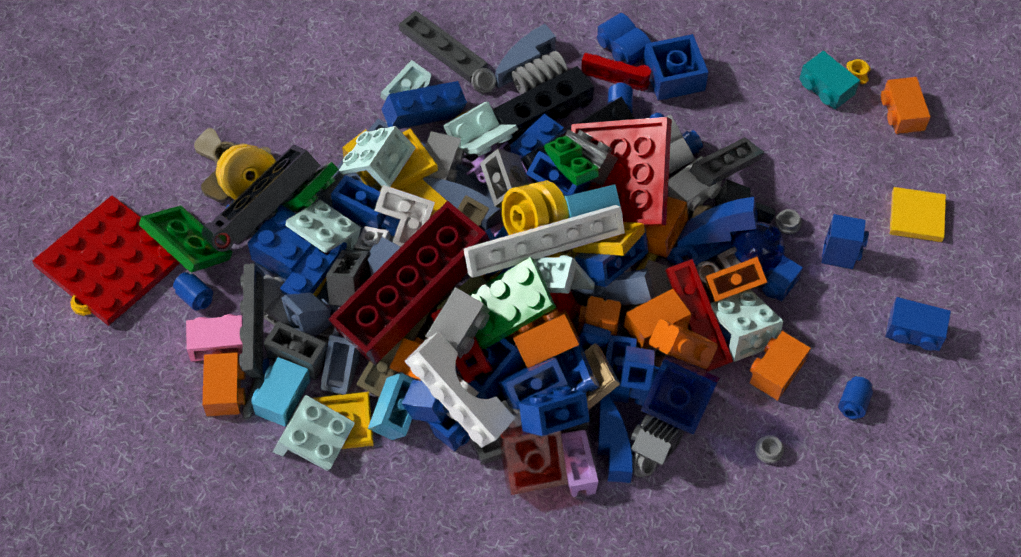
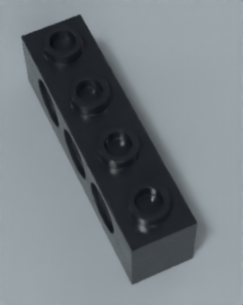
M576 66L493 109L499 125H517L518 130L512 133V138L507 141L510 144L517 140L544 114L553 120L563 119L571 111L579 107L585 108L593 100L594 85L580 68Z

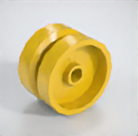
M239 144L232 146L221 155L217 162L216 178L218 185L225 194L235 200L276 160L271 154L255 145Z
M548 180L511 188L505 193L502 201V218L508 235L569 218L567 202L562 191L555 183Z

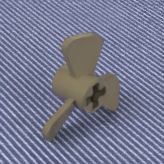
M213 128L206 129L194 143L196 153L213 160L216 167L221 155L230 147L235 146L232 142L221 143ZM261 147V149L272 155L270 148ZM215 170L201 184V189L206 197L223 203L228 200L229 196L218 185Z

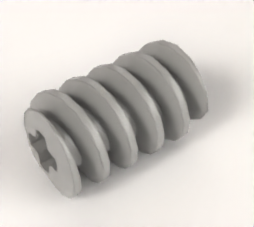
M552 51L549 55L542 56L541 59H535L532 63H526L524 68L517 67L515 71H512V79L516 89L523 94L537 85L539 86L568 71V68L560 53Z

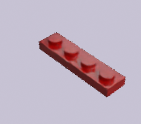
M693 259L667 268L665 272L671 287L691 313L688 329L717 343V350L709 367L704 369L705 372L732 363L733 359Z

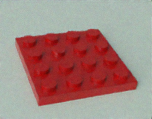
M668 117L571 125V131L578 133L579 130H582L593 137L592 143L597 145L600 141L613 149L611 154L618 158L603 186L592 182L587 191L616 185L623 222L642 223L644 227L666 226L672 119Z
M113 195L32 260L34 267L73 297L74 295L79 303L86 305L90 312L108 326L165 278L180 262L139 226L141 217Z

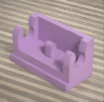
M580 430L557 434L571 496L576 497L578 495L577 492L581 490H586L587 495L596 494L598 478L586 431Z

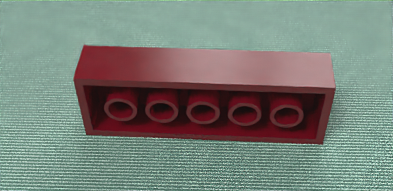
M447 201L329 318V321L338 333L375 366L468 273L464 248L490 241L487 233Z

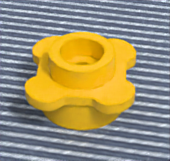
M861 59L847 62V70L860 80V84H866L869 80L867 74L870 72L871 67Z

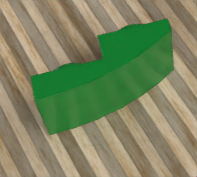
M559 137L555 141L544 145L545 151L556 167L576 186L599 177L598 167L582 156V146L569 137Z

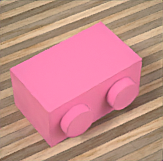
M227 314L216 318L198 317L194 320H186V342L190 361L204 360V354L238 353V356H240L243 349V343L240 339V328L243 326L242 315Z

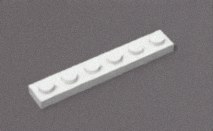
M613 205L464 248L468 275L474 278L518 265L529 257L535 260L624 234L621 207Z

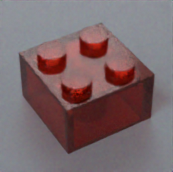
M521 426L505 429L499 436L506 487L511 495L568 485L561 431L540 436L523 432Z

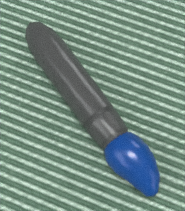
M268 358L263 359V377L254 378L243 408L244 419H249L254 412L251 403L252 396L257 388L260 389L265 381L264 376L269 367Z

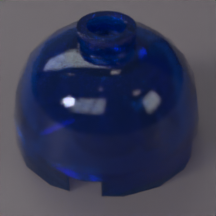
M757 221V229L737 231L731 239V246L735 244L737 249L734 253L736 258L742 263L758 257L762 270L765 272L764 275L770 268L777 267L786 249L781 231L776 226L764 221Z

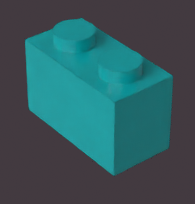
M824 50L803 65L799 78L806 89L812 90L824 104L830 105L835 110L856 94L860 82L856 76Z

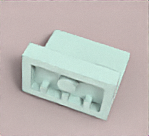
M484 102L443 125L447 135L461 138V149L465 150L467 155L477 154L478 156L489 152L493 144L497 142L500 144L510 140L512 133L518 130L517 125H499L489 102Z
M396 126L380 128L370 132L365 131L356 139L357 144L353 150L344 157V163L339 172L343 175L367 170L381 186L391 187L416 147Z
M321 200L287 219L285 224L324 253H328L343 242L347 243L346 250L355 251L354 247L358 242L361 230L360 226Z
M562 255L559 258L542 257L535 259L550 293H569L570 289H594L595 283L574 258Z
M752 290L710 303L717 321L732 334L729 352L734 362L764 351L769 340L772 337L777 339L781 333L783 320Z
M305 395L273 452L284 456L287 450H290L322 469L329 471L352 430L354 422Z

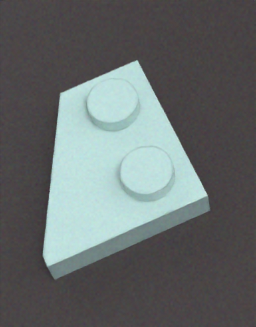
M411 60L381 92V98L386 101L388 94L428 87L431 73Z

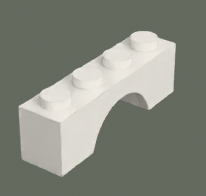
M438 331L426 339L405 362L411 368L412 373L419 377L430 389L431 394L446 407L451 417L458 421L469 433L470 438L482 448L495 441L512 423L515 417L497 397L479 399L469 394L462 387L455 369L458 352Z

